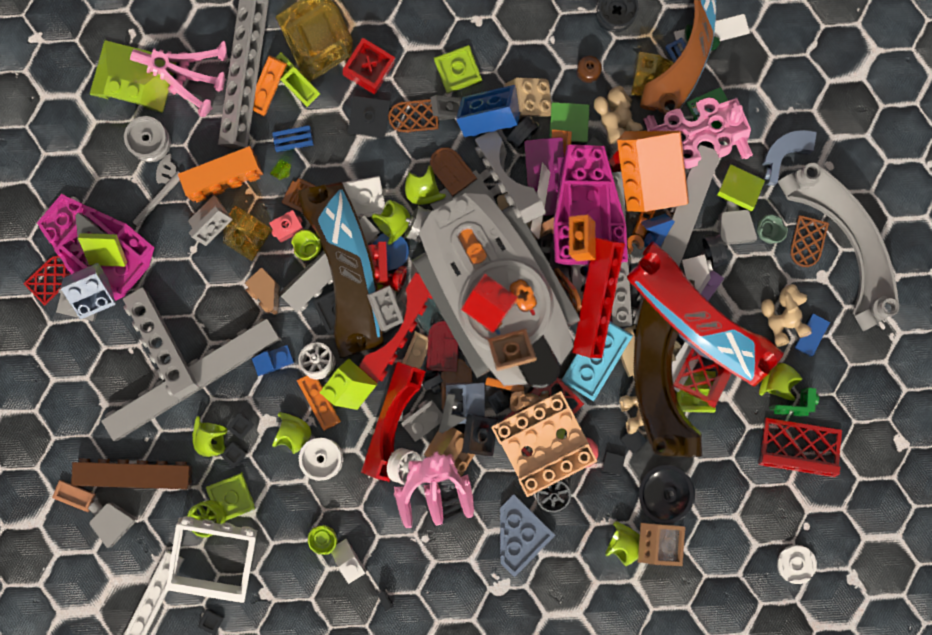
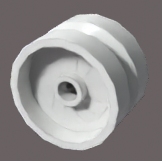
M314 438L308 441L302 447L299 454L301 470L310 479L317 481L327 480L336 476L344 462L340 446L327 438ZM322 455L324 457V461L322 463L319 460H317L318 456Z

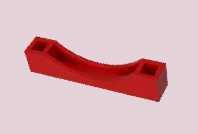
M418 272L415 273L406 288L407 310L399 331L384 347L367 354L359 366L376 383L379 380L383 381L388 374L386 371L388 365L394 364L398 357L396 355L399 347L402 349L408 341L405 337L409 331L413 332L418 324L416 319L419 315L423 316L428 307L425 304L428 299H433Z
M397 362L361 470L362 473L375 479L390 481L387 473V464L394 452L397 424L407 403L420 390L426 371Z

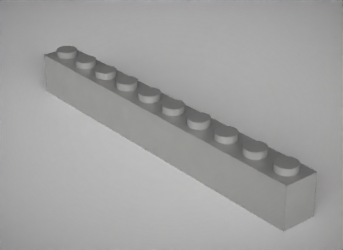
M703 145L698 146V151L701 155L698 165L685 169L689 203L671 207L670 212L673 213L671 218L675 222L660 246L675 260L678 266H680L719 161L716 151ZM639 293L637 301H640L639 306L634 308L632 312V324L636 326L644 299L641 293Z
M263 318L253 323L254 327L249 330L247 328L237 333L238 337L231 340L229 338L220 344L221 347L217 350L211 349L204 354L205 357L201 360L195 359L187 365L199 388L181 399L169 395L165 387L167 383L164 379L157 382L154 389L150 391L147 389L139 393V398L136 400H128L123 403L120 410H112L105 415L106 418L101 422L112 440H120L280 341L281 338L270 320H264ZM179 372L173 375V380L179 377Z

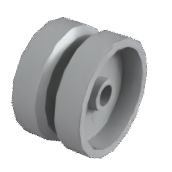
M142 116L137 117L128 124L124 133V142L134 156L141 161L150 163L157 162L166 156L171 146V137L167 129L153 117Z

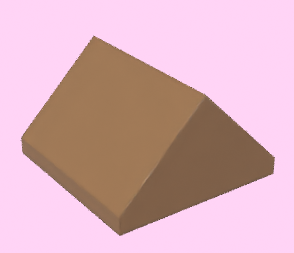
M526 329L487 339L496 371L536 361Z

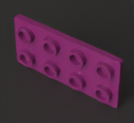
M563 139L525 140L528 187L534 188L537 192L543 162L550 171L544 207L546 213L543 216L555 215L565 160Z

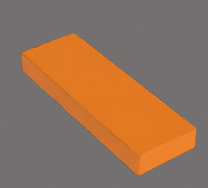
M271 55L268 57L256 85L253 111L263 116L266 115L287 63Z
M306 375L297 380L323 431L341 422L331 402L320 394L323 387L318 379H311Z

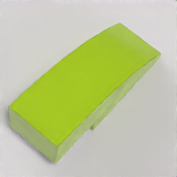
M281 52L276 58L287 63V66L280 80L308 107L321 93Z

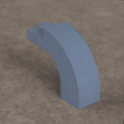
M800 130L787 133L768 149L762 161L763 166H769V168H766L764 179H767L766 185L774 186L778 183L780 164L784 155L793 152L811 154L814 151L817 132Z

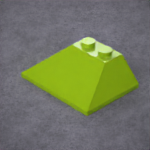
M104 40L90 95L105 99L112 97L140 104L145 109L163 113L169 93L167 88L170 84L165 79L161 80L160 74L153 76V72L147 73L148 65L130 60L133 49L151 55L152 52ZM156 60L154 64L157 67H163L165 62L163 60ZM167 70V72L173 77L174 73H171Z

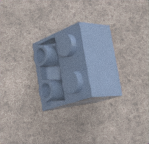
M99 263L66 276L62 280L61 290L80 320L116 304L108 278Z
M484 382L446 383V397L447 392L454 393L455 399H458L456 411L452 410L451 413L466 417L467 414L485 416ZM466 419L458 424L466 423Z

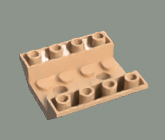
M561 391L491 427L499 443L502 444L527 497L597 462L583 431ZM560 428H564L567 431V436L564 439H559L556 436V431ZM524 446L532 448L533 453L531 456L526 457L522 454L521 450Z

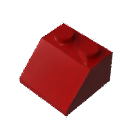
M485 274L461 310L494 333L515 305L518 297Z

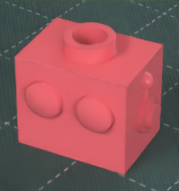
M293 210L269 223L273 229V236L277 237L281 243L293 237L297 232L304 230L301 217H298Z

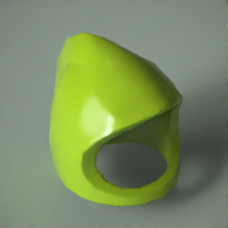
M431 165L428 166L425 175L421 177L416 176L410 171L408 172L405 194L407 199L413 204H429L446 197V194L439 193Z
M388 200L380 215L372 214L374 223L389 237L388 245L394 243L409 227V222H406V218L410 219L409 211L395 201Z
M778 363L763 379L759 395L763 396L765 392L787 400L795 401V397L790 391L791 388L802 381V378L791 366L786 363Z
M279 412L278 416L282 419L281 426L272 446L286 445L295 454L310 440L312 434L310 426L298 417Z
M196 416L192 434L194 449L198 454L206 457L222 454L225 450L224 434L228 432V429L213 423L200 422V417ZM214 439L217 441V444H211V440Z
M615 521L613 525L616 527V531L606 550L605 556L615 554L623 565L628 566L638 559L640 535L633 529Z

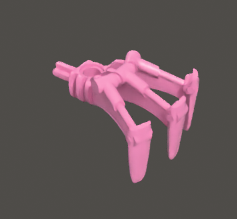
M224 40L215 50L197 53L181 52L171 54V51H168L167 54H164V50L160 49L158 52L154 48L151 55L133 49L130 60L148 65L147 73L153 72V76L160 74V79H165L170 84L167 89L173 95L178 93L184 99H188L199 107L198 114L200 117H205L212 110L210 100L200 101L183 87V82L186 79L196 82L203 81L214 84L217 92L223 90L226 81L224 72L219 73L217 77H212L190 71L188 66L191 62L202 61V59L218 56V60L224 62L228 58L226 42ZM156 60H163L165 65L157 67L154 62ZM179 62L180 67L172 63ZM167 70L171 73L177 74L176 80L167 72Z
M435 452L432 457L424 458L423 461L409 462L408 468L410 471L404 487H394V496L405 528H412L410 497L416 487L424 482L430 483L429 485H424V493L435 525L443 524V507L440 488L437 482L447 479L455 483L464 515L467 518L473 517L474 505L471 481L468 475L459 476L452 454L438 456V452Z

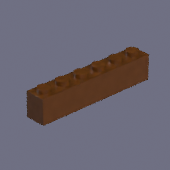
M79 458V462H72L71 486L191 489L192 466H187V462L175 461V465H168V461H156V464H148V460H137V464H129V460H117V463H110V459H98V463L91 462L89 458Z

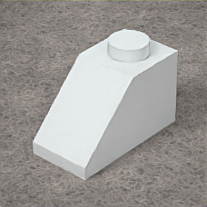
M705 255L682 260L687 279L695 280V288L700 294L711 279L709 272L713 271L711 261L706 260Z
M347 539L338 543L331 552L348 584L367 572Z

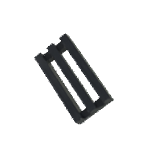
M457 496L442 503V507L459 501V497ZM461 504L443 511V516L462 508ZM428 509L427 512H428L429 517H430V519H431V521H432V523H433L434 528H436V527H438V526H441V525H435V523H434L433 520H432L430 511H429V509ZM462 511L444 519L443 524L463 516L464 512Z

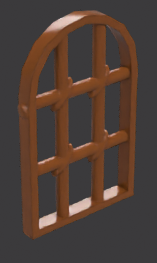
M555 268L554 274L562 285L563 290L570 294L569 300L576 313L579 314L581 311V300L577 289L559 268Z

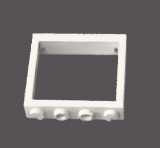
M189 516L179 517L176 525L166 590L244 603L257 530H253V528L243 526L242 528L235 527L230 523L218 524L211 520H194V518ZM183 529L249 540L241 586L176 576Z

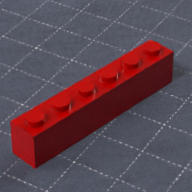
M595 238L596 260H590L581 303L580 321L577 323L572 353L588 358L603 357L625 243Z

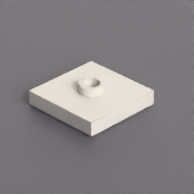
M380 176L343 182L357 217L360 214L365 217H371L372 214L380 215L382 213L385 202Z

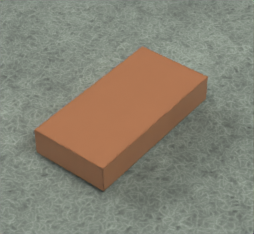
M59 480L52 498L89 512L88 507L94 502L96 493L78 486H71V483Z

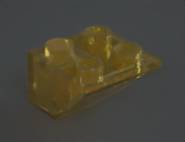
M639 52L631 94L642 96L644 86L667 71L674 62L660 55Z
M234 205L229 213L233 220L224 228L223 243L250 261H253L272 229L248 212Z

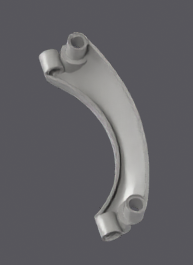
M809 163L794 174L791 173L780 179L778 183L788 200L812 206L823 212L843 230L849 239L857 258L860 278L853 315L862 331L873 327L879 321L889 316L895 315L899 310V301L891 260L876 225L859 201L843 184L816 163ZM807 169L814 171V177L807 175ZM885 303L890 304V306H891V312H890V313H888V312L885 311V309H884Z

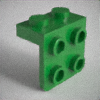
M816 388L801 389L799 407L772 405L769 406V410H774V414L785 415L793 412L794 416H809L810 412H815V405H818L819 393H816Z

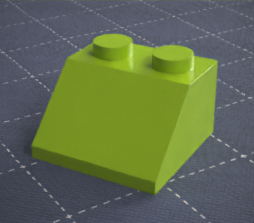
M348 359L335 371L320 391V394L334 406L358 410L378 384Z

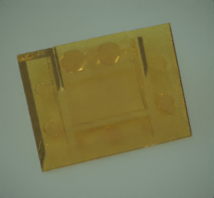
M299 0L276 16L300 71L310 82L351 56L353 39L338 7L332 0Z

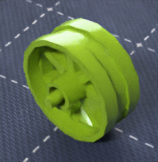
M204 500L192 506L188 512V516L194 518V520H211L214 522L216 518L218 524L225 523V513L222 507L212 500ZM202 505L208 507L206 512ZM192 531L195 535L200 537H209L213 535L209 533Z

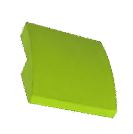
M703 371L693 374L696 383L706 380ZM706 371L709 379L716 377V371ZM690 375L685 381L684 386L693 384ZM707 384L697 386L699 393L705 396L708 395L710 390ZM682 390L676 391V397L683 412L715 413L716 407L713 408L707 402Z

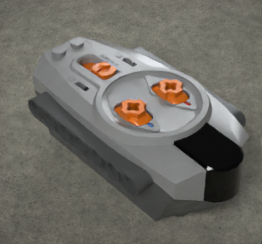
M465 193L430 212L419 231L426 252L412 259V262L477 378L492 371L503 386L528 385L535 389L549 387L557 380L560 374V365L573 348L568 327L579 322V316L529 227L523 222L521 217L517 218L512 209L514 206L511 205L500 210L488 194ZM485 274L518 297L517 302L494 333L461 310ZM526 329L536 361L496 371L487 339Z

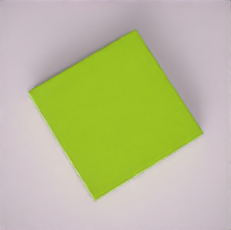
M469 45L434 58L447 94L482 81Z
M730 164L717 195L753 211L765 180Z
M79 234L78 240L89 265L99 263L100 266H126L127 260L116 234Z
M243 473L205 487L210 500L217 502L222 507L225 513V521L256 509Z

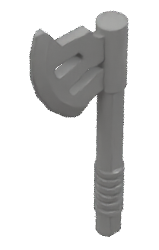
M170 153L160 161L156 171L157 183H164L166 185L135 218L133 223L136 226L153 211L155 206L180 181L178 177L180 172H176L177 167L171 162L172 155ZM167 165V166H169L171 169H170V170L165 169L164 166ZM167 174L172 178L168 179L166 177H163L162 175Z

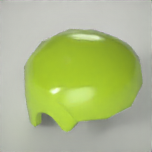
M310 230L297 232L291 241L294 247V254L304 261L316 258L322 248L319 237Z
M326 525L314 527L308 534L307 542L310 549L318 555L330 554L336 548V532Z

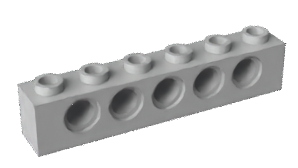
M142 287L123 298L126 304L123 307L126 313L132 316L134 320L132 325L137 332L140 331L142 344L145 348H149L151 353L148 355L151 361L159 367L157 372L162 380L165 379L167 383L165 387L169 395L181 399L198 389L199 386L149 292ZM145 309V313L139 316L140 311ZM154 324L153 329L148 332V327ZM162 340L161 346L156 348L157 342ZM171 356L170 361L164 364L165 359ZM179 372V377L173 380V375Z

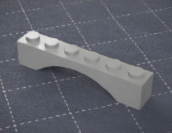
M497 131L488 132L476 138L477 147L475 150L479 158H484L482 161L486 169H491L489 172L494 182L498 180V188L502 194L506 193L505 199L509 206H514L512 209L516 217H521L526 224L545 214L543 203L534 188L515 182L504 172L507 152Z

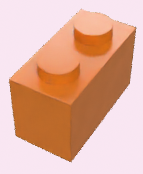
M589 215L569 217V255L576 261L596 260L595 221Z

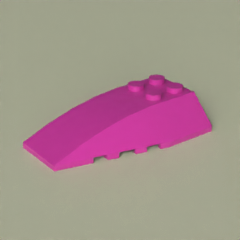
M61 194L37 222L38 226L71 274L91 266L88 264L83 249L78 242L75 216L78 212H82L106 233L116 234L127 264L125 267H100L108 278L115 301L124 297L149 268L154 247L126 223Z

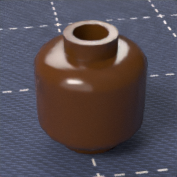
M594 56L583 57L576 69L579 79L586 83L596 81L602 70V64L599 59Z

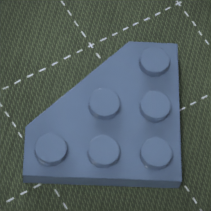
M513 494L500 507L501 564L515 577L550 542L555 534Z

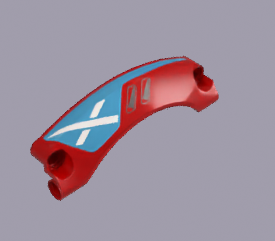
M654 241L646 247L638 265L627 275L628 281L635 286L641 295L674 329L706 356L752 386H756L769 374L770 370L778 364L784 352L766 337L746 330L717 310L692 285L675 260Z

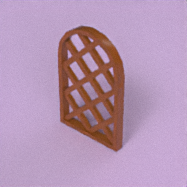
M431 99L397 103L389 112L388 119L390 125L398 132L408 133L439 129L438 116H436V125L431 122L435 116H432L430 119L424 116L428 110L433 113L432 109H430L432 105L427 106L424 104L425 102H431ZM419 103L415 108L411 105ZM421 104L427 108L423 113L417 110ZM407 106L413 109L409 115L404 111ZM395 108L400 110L397 116L392 114V111ZM415 111L420 115L417 120L411 117ZM402 113L407 116L404 122L398 119ZM422 117L428 121L424 126L418 123ZM409 119L414 122L411 128L405 124ZM396 120L401 123L398 128L393 125ZM429 123L434 126L431 128H426ZM416 124L420 127V129L413 128L416 126ZM404 126V127H406L408 130H400V129Z
M801 215L798 216L790 249L791 258L796 265L810 267L819 261L829 225L828 222ZM803 219L809 220L810 222L805 224ZM800 220H801V222H802V224H803L804 226H802V227H800V228L798 229L799 223H800ZM816 222H817V223L824 224V225H822L821 227H818V225L816 224ZM813 223L816 229L810 232L807 226ZM825 227L824 234L820 230ZM803 228L808 232L804 237L799 232ZM818 231L821 237L815 240L812 234ZM798 234L800 239L795 241L796 235ZM808 236L813 240L809 245L804 240ZM802 240L805 247L799 250L796 243ZM822 240L821 246L819 247L817 242ZM813 244H815L818 249L814 253H812V251L809 248ZM794 247H795L796 250H797V252H795V253H793V248H794ZM807 248L810 255L804 258L801 251ZM819 252L818 257L816 259L814 255ZM799 253L802 260L797 262L794 255ZM812 257L814 263L808 265L806 259Z

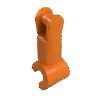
M656 210L640 213L632 233L633 235L627 240L629 255L633 251L632 243H635L640 250L644 247L643 239L648 229L641 222L648 219L642 217L645 213L650 218H653Z

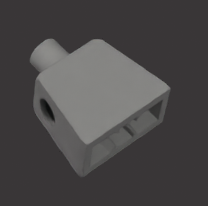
M727 201L728 212H722L718 220V233L724 245L748 243L757 240L749 210L739 211V205Z
M96 500L88 507L95 515L89 524L107 548L113 547L138 520L113 502L107 503L103 507Z

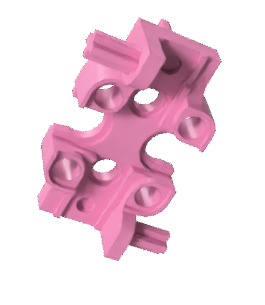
M714 98L700 100L696 103L700 117L693 122L687 121L683 117L681 109L667 112L664 117V124L657 125L654 116L649 115L643 119L647 131H681V134L686 136V139L682 141L683 155L690 154L692 156L691 158L684 157L686 169L697 166L698 161L701 160L697 146L702 141L711 142L719 158L728 155L732 151L733 145L737 146L742 159H748L753 155L747 142L751 128L742 110L743 107L737 98L721 104ZM705 109H712L713 112H706ZM670 121H675V122H677L678 124H676V125H671V124H669V122H670ZM719 121L722 127L715 129L711 126V123ZM724 141L727 145H721L719 142Z

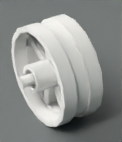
M310 343L302 349L298 357L300 368L311 379H323L329 376L335 367V357L324 343ZM319 350H326L319 356ZM327 355H330L329 360H323ZM309 357L310 361L305 362L306 358ZM312 365L309 371L305 369L306 366Z
M405 448L395 450L387 464L389 478L394 482L405 485L410 471L408 464L410 461H421L420 455L415 451Z

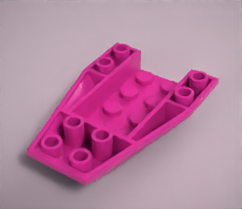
M567 145L553 222L556 263L564 265L590 264V260L576 261L569 255V217L589 215L595 221V238L625 243L621 263L628 262L626 222L604 146Z

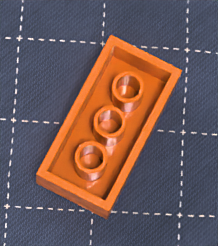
M249 146L178 174L185 195L192 201L201 202L207 199L206 196L212 194L216 196L224 193V189L230 187L232 189L242 186L243 182L248 180L249 182L260 179L263 172L256 153Z

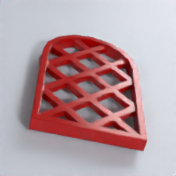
M53 256L23 283L43 305H46L58 294L59 289L56 291V285H62V283H56V276H63L64 278L71 275L66 274L64 262L63 264H57V258H60V256ZM47 267H54V273H47ZM57 267H63V274H56ZM38 276H44V283H37ZM47 276H54L53 283H47ZM35 277V283H29ZM29 285H35L34 291L29 287ZM37 285H44V292H37ZM47 285H53V292H46ZM38 295H44L43 300ZM46 295H52L46 300Z

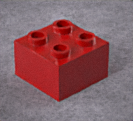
M362 38L344 66L343 76L375 95L393 67L395 57Z

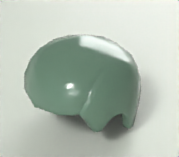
M772 214L763 216L757 224V234L766 243L782 242L787 236L788 227L783 224L782 218Z

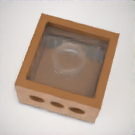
M641 523L638 562L653 565L682 566L685 527Z

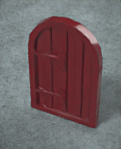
M445 321L435 323L429 330L426 370L457 372L459 345Z

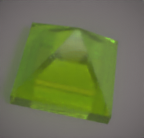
M282 159L279 160L270 172V175L279 180L289 177L291 164Z

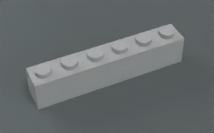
M360 214L358 219L367 244H372L378 238L377 234L379 231L364 215ZM323 250L279 293L296 312L299 310L303 311L309 305L308 301L313 296L315 298L319 296L323 291L322 288L327 283L331 284L333 282L325 251Z

